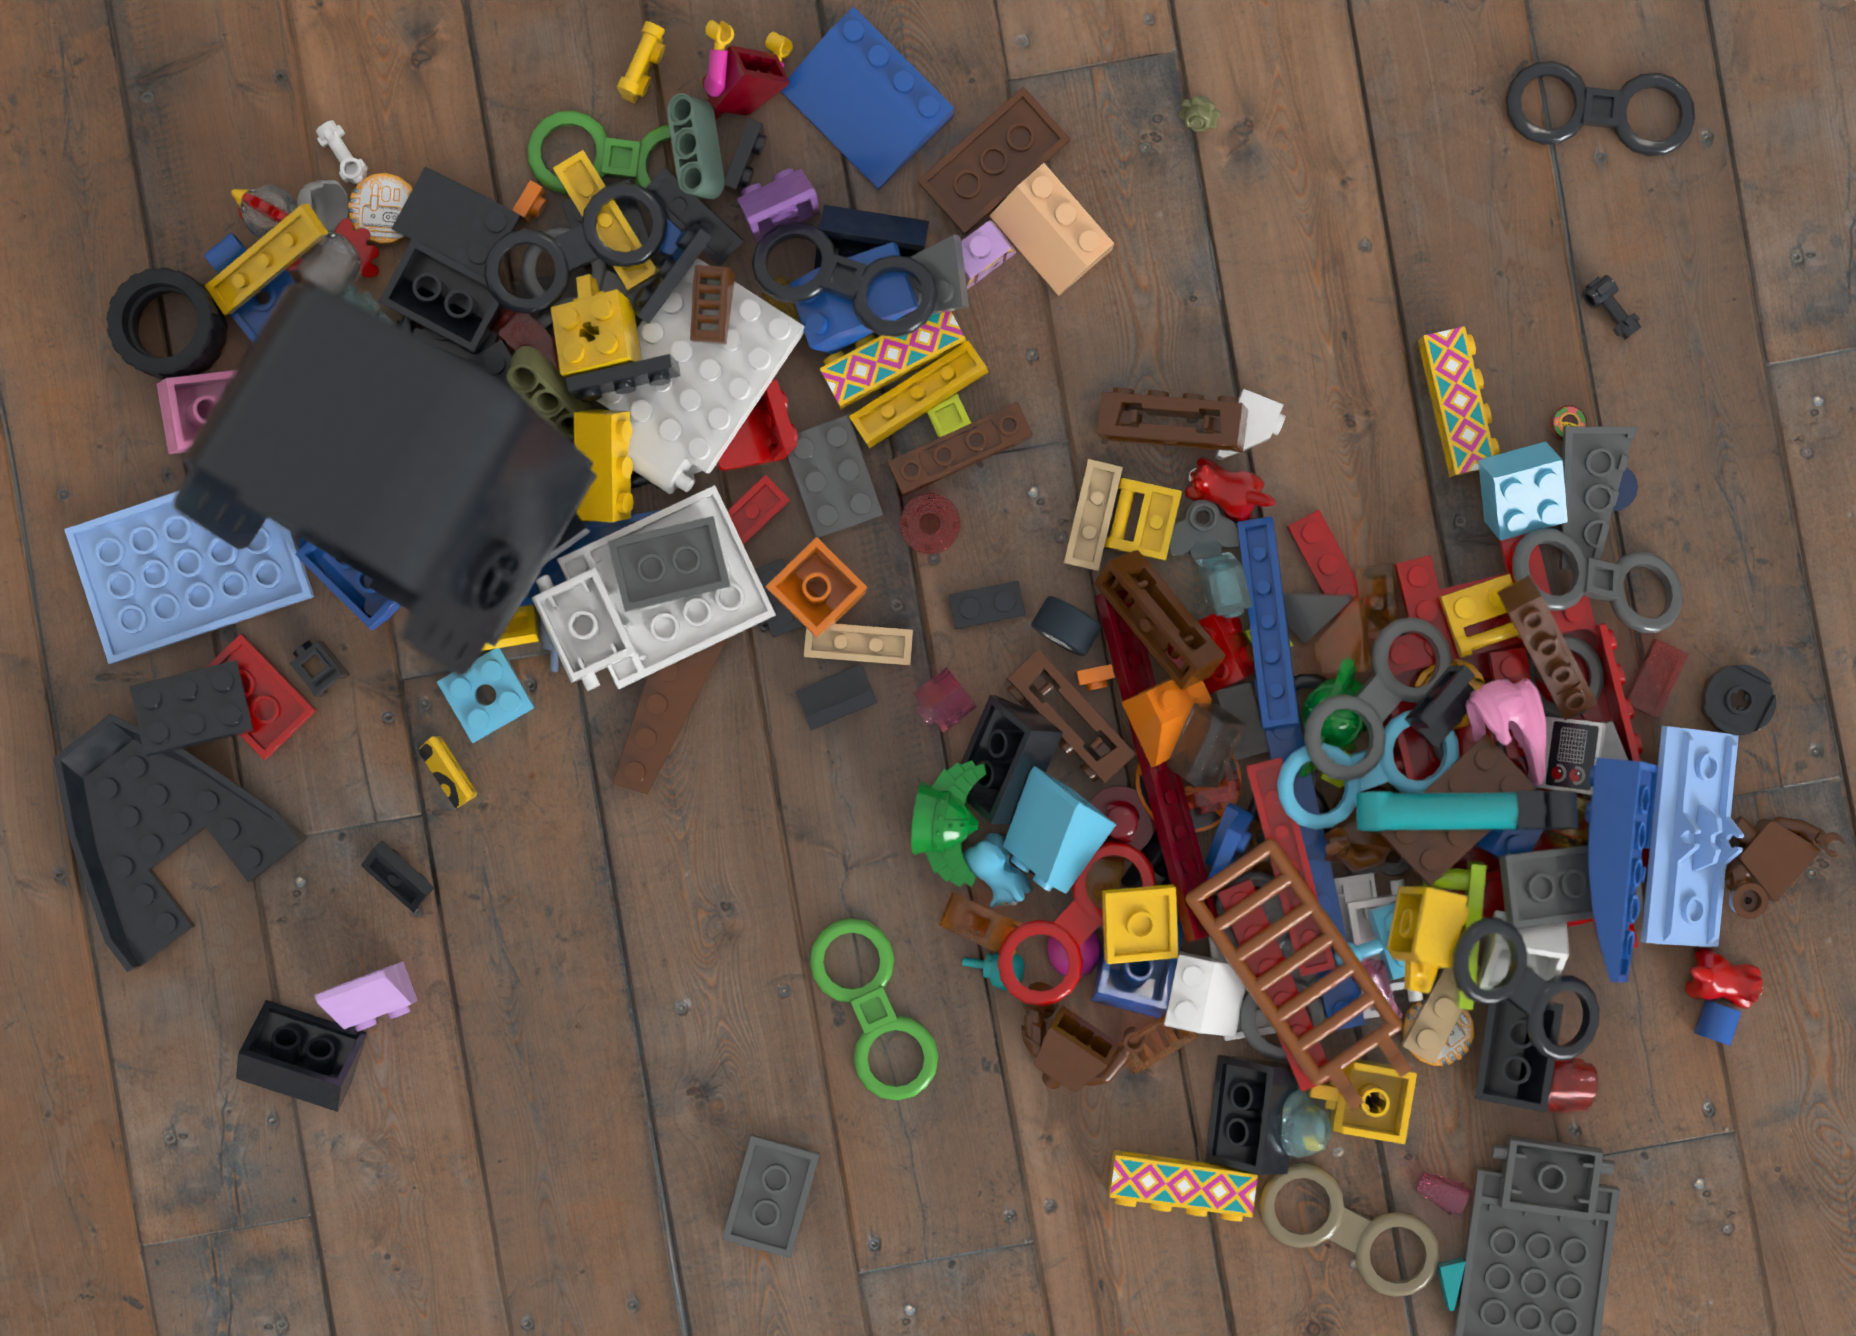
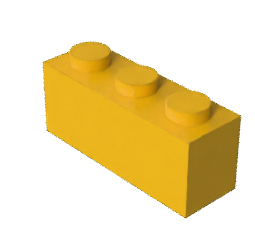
M591 409L574 412V445L594 463L591 470L597 475L595 482L577 510L582 520L613 523L631 518L634 501L631 494L633 462L628 456L629 442L633 432L630 422V411Z

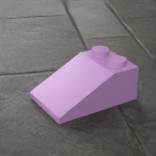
M403 961L314 995L316 1002L343 1029L355 1026L357 1032L376 1025L375 1018L388 1013L390 1019L411 1012L408 1005L418 1001Z

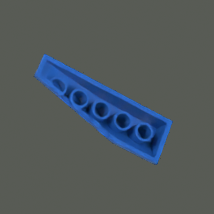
M1596 757V765H1592L1589 774V783L1593 787L1592 801L1588 802L1585 813L1586 822L1590 823L1589 876L1592 907L1599 944L1609 980L1611 982H1627L1635 938L1634 932L1629 931V924L1635 923L1639 915L1640 902L1635 894V889L1645 879L1646 867L1642 866L1641 854L1643 848L1650 849L1658 766L1639 761Z

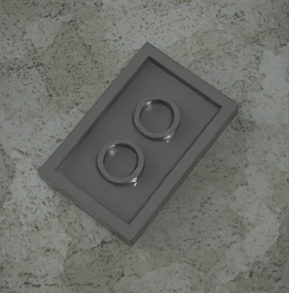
M849 415L797 432V446L788 455V459L816 537L822 538L884 516Z
M714 516L608 541L625 612L731 587Z
M751 1134L722 1240L791 1258L820 1153Z

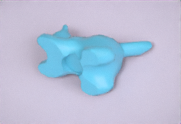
M989 833L982 841L973 844L963 852L971 871L991 887L993 899L990 902V908L1016 905L1025 899L1024 893L1028 894L1033 890L1025 873L1010 865V852L1003 847L1006 837L997 833Z

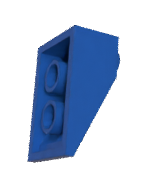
M892 242L848 257V259L869 265L878 258L901 255L897 243ZM821 267L789 283V286L805 285L815 278ZM897 271L885 273L875 279L868 289L866 298L868 307L873 314L884 320L895 321L918 308L907 273ZM823 291L811 300L795 303L801 323L805 327L804 332L811 349L834 354L873 333L855 315L853 304L850 300Z
M1177 909V936L1179 955L1181 940L1183 936V928ZM1103 945L1090 1001L1160 1018L1168 1008L1178 958L1107 964L1104 959Z

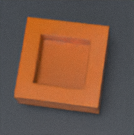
M530 180L512 211L519 214L520 219L530 223L533 217L538 218L544 211L547 204V199H545L546 191L542 186Z
M1112 664L1075 672L1078 686L1086 684L1087 691L1108 687L1107 679L1115 678Z

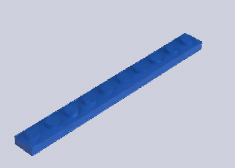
M1254 680L1253 683L1260 710L1257 680ZM1301 725L1264 731L1270 759L1282 757L1283 764L1291 753L1305 746ZM1300 767L1293 782L1294 796L1299 806L1305 811L1315 815L1320 814L1311 772L1307 777L1299 776ZM1299 825L1319 903L1343 938L1348 942L1331 863L1325 860V847L1327 844L1324 830H1315ZM1334 969L1318 972V980L1332 972ZM1350 976L1322 995L1326 1019L1360 997L1357 982L1353 976ZM1363 1012L1337 1030L1366 1025Z

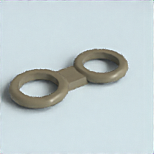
M1308 1163L1291 1164L1288 1167V1174L1272 1175L1264 1185L1259 1201L1261 1219L1269 1234L1282 1244L1296 1248L1317 1246L1328 1239L1354 1252L1356 1267L1364 1282L1378 1293L1392 1297L1414 1294L1426 1287L1436 1274L1440 1259L1438 1240L1430 1226L1417 1216L1400 1211L1384 1213L1370 1220L1345 1207L1343 1193L1335 1178L1323 1168ZM1307 1178L1319 1183L1325 1189L1329 1199V1210L1326 1219L1316 1229L1304 1233L1293 1232L1282 1226L1275 1216L1274 1208L1276 1195L1283 1185L1293 1179ZM1403 1227L1410 1229L1419 1236L1423 1243L1425 1256L1422 1266L1414 1276L1407 1280L1394 1282L1383 1279L1375 1272L1371 1265L1370 1250L1372 1243L1379 1233L1388 1228Z

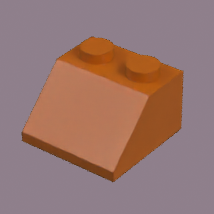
M818 537L766 586L816 638L840 620L865 595L867 586Z
M1169 678L1121 702L1151 767L1157 766L1205 740L1212 699L1203 681L1181 690L1174 680Z

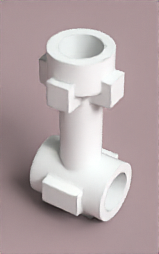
M333 120L318 127L316 133L319 138L317 140L323 148L329 145L339 160V174L346 183L351 182L353 184H359L367 177L368 167L362 159L357 160L354 158L342 141L341 137L346 134L342 127L336 125Z

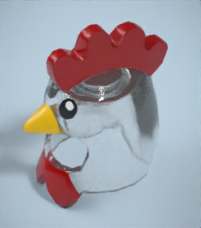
M265 184L249 190H231L232 196L239 205V217L243 220L244 226L249 233L257 239H261L297 208L296 199L286 189L278 185Z
M343 218L336 225L334 231H329V234L317 243L316 249L312 253L300 257L286 269L287 271L297 270L305 280L320 285L340 296L351 288L361 276L371 278L378 275L379 269L376 265L372 264V260L379 256V249L374 245H366V241L370 238L368 229L361 227L353 230L350 219Z

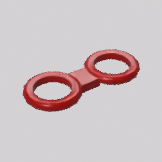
M1115 841L1103 843L1071 886L1074 900L1054 922L1039 919L1025 922L1008 933L1000 946L997 966L1000 979L1012 996L1026 1004L1045 1006L1058 1003L1072 993L1082 973L1083 958L1080 946L1100 925H1103V910L1094 905L1087 894L1085 884L1088 871L1101 858L1108 856L1123 857L1133 863L1138 870L1142 882L1141 887L1156 886L1157 882L1153 866L1143 852L1127 843ZM1037 934L1048 935L1059 941L1066 950L1069 962L1067 974L1062 982L1053 989L1042 992L1030 990L1022 985L1014 975L1012 967L1013 953L1018 944L1028 936Z

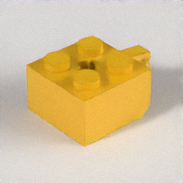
M590 274L576 277L578 298L573 299L572 302L551 307L560 374L567 378L642 360L635 313L630 300L618 289L609 292L599 291L598 281L592 278Z
M1399 886L1387 950L1393 959L1405 962V989L1430 993L1438 968L1452 969L1453 951L1460 937L1461 928L1465 925L1468 918L1467 896L1429 887Z
M1357 1059L1342 1069L1364 1101V1103L1351 1110L1332 1080L1329 1083H1323L1308 1089L1309 1097L1326 1100L1325 1108L1331 1109L1328 1127L1332 1131L1405 1144L1417 1078L1415 1071L1411 1070L1400 1078L1392 1065ZM1374 1092L1380 1099L1377 1105L1373 1102L1374 1107L1370 1108L1365 1099L1367 1095L1371 1097L1370 1093Z

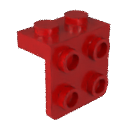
M777 379L771 381L716 463L720 470L726 471L784 460L797 446V430L794 424L790 423L787 413V397L785 392L780 390Z
M1230 606L1198 621L1226 655L1213 674L1203 680L1209 694L1256 672L1253 647L1248 645L1242 632L1241 620L1233 613ZM1170 644L1166 654L1180 670L1185 662L1181 656L1174 659L1171 657V653L1175 652V648Z

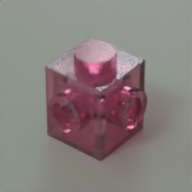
M947 667L913 692L921 703L916 710L928 725L935 722L943 733L977 708Z

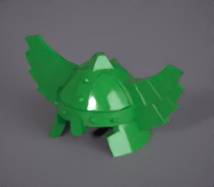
M1347 657V659L1343 658L1338 668L1337 677L1325 680L1307 696L1308 698L1302 710L1304 728L1314 707L1327 697L1340 694L1354 696L1363 686L1362 683L1355 679L1357 670L1355 660H1352L1350 657ZM1344 709L1335 710L1327 716L1322 725L1321 743L1336 746L1342 751L1356 749L1354 740L1359 739V735L1367 730V726L1361 717L1354 712ZM1312 760L1302 765L1299 776L1307 777L1310 772H1314L1316 766Z
M973 760L964 764L958 762L948 770L944 768L932 786L922 781L916 795L912 820L911 848L913 855L925 853L934 874L938 872L946 882L950 880L959 887L964 883L972 887L977 877L968 866L962 850V842L969 834L976 831L979 826V821L971 814L970 809L966 805V800L973 785L986 775L985 763L976 766Z

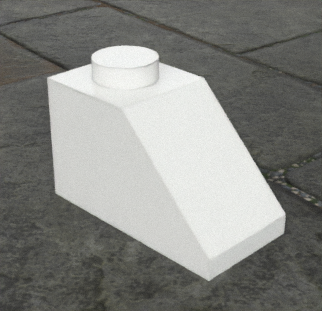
M1243 389L1238 398L1239 403H1243L1248 409L1243 449L1245 451L1266 442L1271 438L1272 434L1278 436L1286 416L1280 414L1283 404ZM1217 450L1214 458L1221 461L1240 452Z

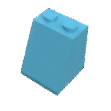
M1034 766L1028 775L1003 847L1014 855L1010 860L1012 863L1027 873L1029 870L1035 873L1033 880L1042 888L1050 892L1054 887L1066 894L1117 824L1071 787Z

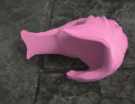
M1500 679L1486 683L1478 690L1471 692L1465 705L1474 741H1478L1486 734V723L1488 728L1496 735L1497 740L1507 745L1512 740L1508 731L1509 727L1513 732L1514 738L1518 741L1519 747L1523 748L1526 755L1529 780L1537 787L1542 786L1546 772V719L1537 688L1529 679H1523L1515 684L1507 679Z

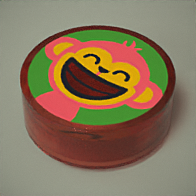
M1573 405L1563 406L1552 414L1549 422L1550 430L1557 439L1563 441V426H1587V417L1579 407Z

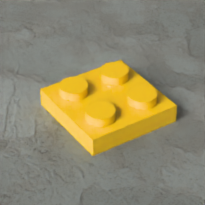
M1174 885L1102 890L1104 959L1107 964L1178 958L1176 887Z

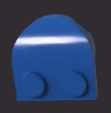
M1231 802L1226 806L1205 860L1206 864L1213 867L1208 879L1235 862L1239 852L1244 854L1252 838V834L1248 830L1254 814Z

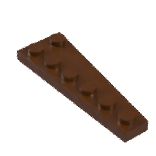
M728 638L647 676L613 784L644 794L649 793Z

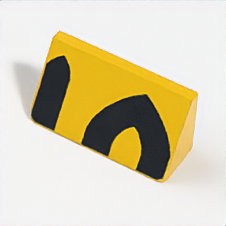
M433 736L419 748L420 755L455 808H459L478 796L474 786L442 737Z

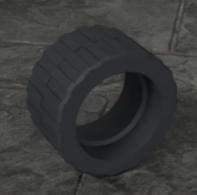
M161 267L160 269L149 268L141 273H135L117 288L116 294L110 300V307L106 316V321H108L107 333L108 337L111 338L114 350L120 354L121 359L128 365L157 379L164 380L165 378L198 375L203 371L206 372L212 367V363L218 360L223 345L225 346L226 330L228 326L225 315L204 284L179 270L174 271L170 268ZM175 292L186 296L194 304L197 313L196 332L189 345L178 354L167 358L156 357L148 353L140 342L138 332L139 320L145 307L153 299L166 293Z

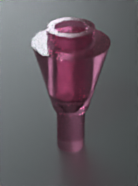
M1367 959L1361 962L1395 1013L1401 1018L1403 1014L1393 999L1384 961Z

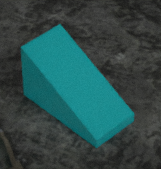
M1463 1258L1439 1262L1437 1266L1445 1305L1449 1311L1455 1309L1466 1264Z

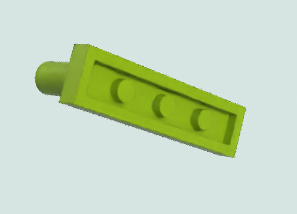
M1468 860L1467 869L1450 868L1434 884L1429 886V888L1465 891L1464 896L1468 897L1466 903L1468 918L1465 925L1462 926L1461 935L1469 925L1482 919L1486 865L1482 861ZM1423 881V887H1428V885ZM1479 941L1474 945L1469 957V971L1475 983ZM1456 985L1455 1004L1459 1009L1473 1010L1474 1001L1466 998Z

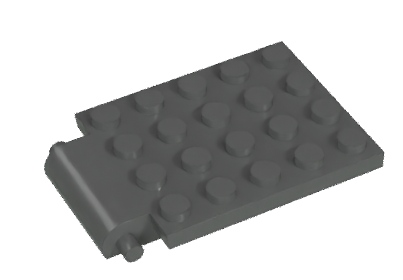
M1507 1135L1504 1145L1492 1144L1491 1158L1502 1159L1501 1169L1477 1166L1475 1168L1463 1257L1466 1264L1458 1294L1453 1336H1600L1620 1189L1613 1185L1599 1184L1600 1173L1614 1174L1615 1162L1603 1159L1602 1148Z

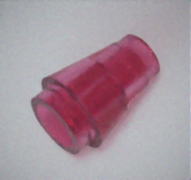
M1423 1172L1415 1191L1421 1193L1422 1196L1449 1215L1453 1212L1461 1216L1472 1190L1465 1187L1464 1182Z

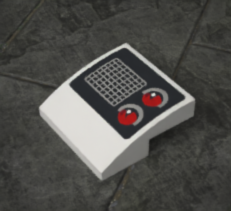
M1545 716L1546 772L1543 785L1536 786V788L1577 791V793L1593 795V787L1589 783V774L1592 765H1596V757L1602 758L1606 724Z

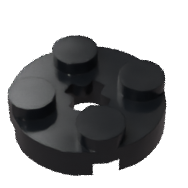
M1749 665L1725 666L1707 680L1702 692L1701 711L1707 717L1710 724L1722 733L1735 736L1751 734L1764 728L1773 717L1776 709V695H1773V689L1770 685L1772 683L1769 678L1759 669ZM1741 690L1744 692L1743 699L1747 701V705L1734 709L1732 707L1733 702L1730 700L1731 695L1738 694Z

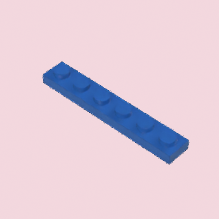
M1273 516L1237 522L1262 727L1264 731L1300 726L1275 522Z

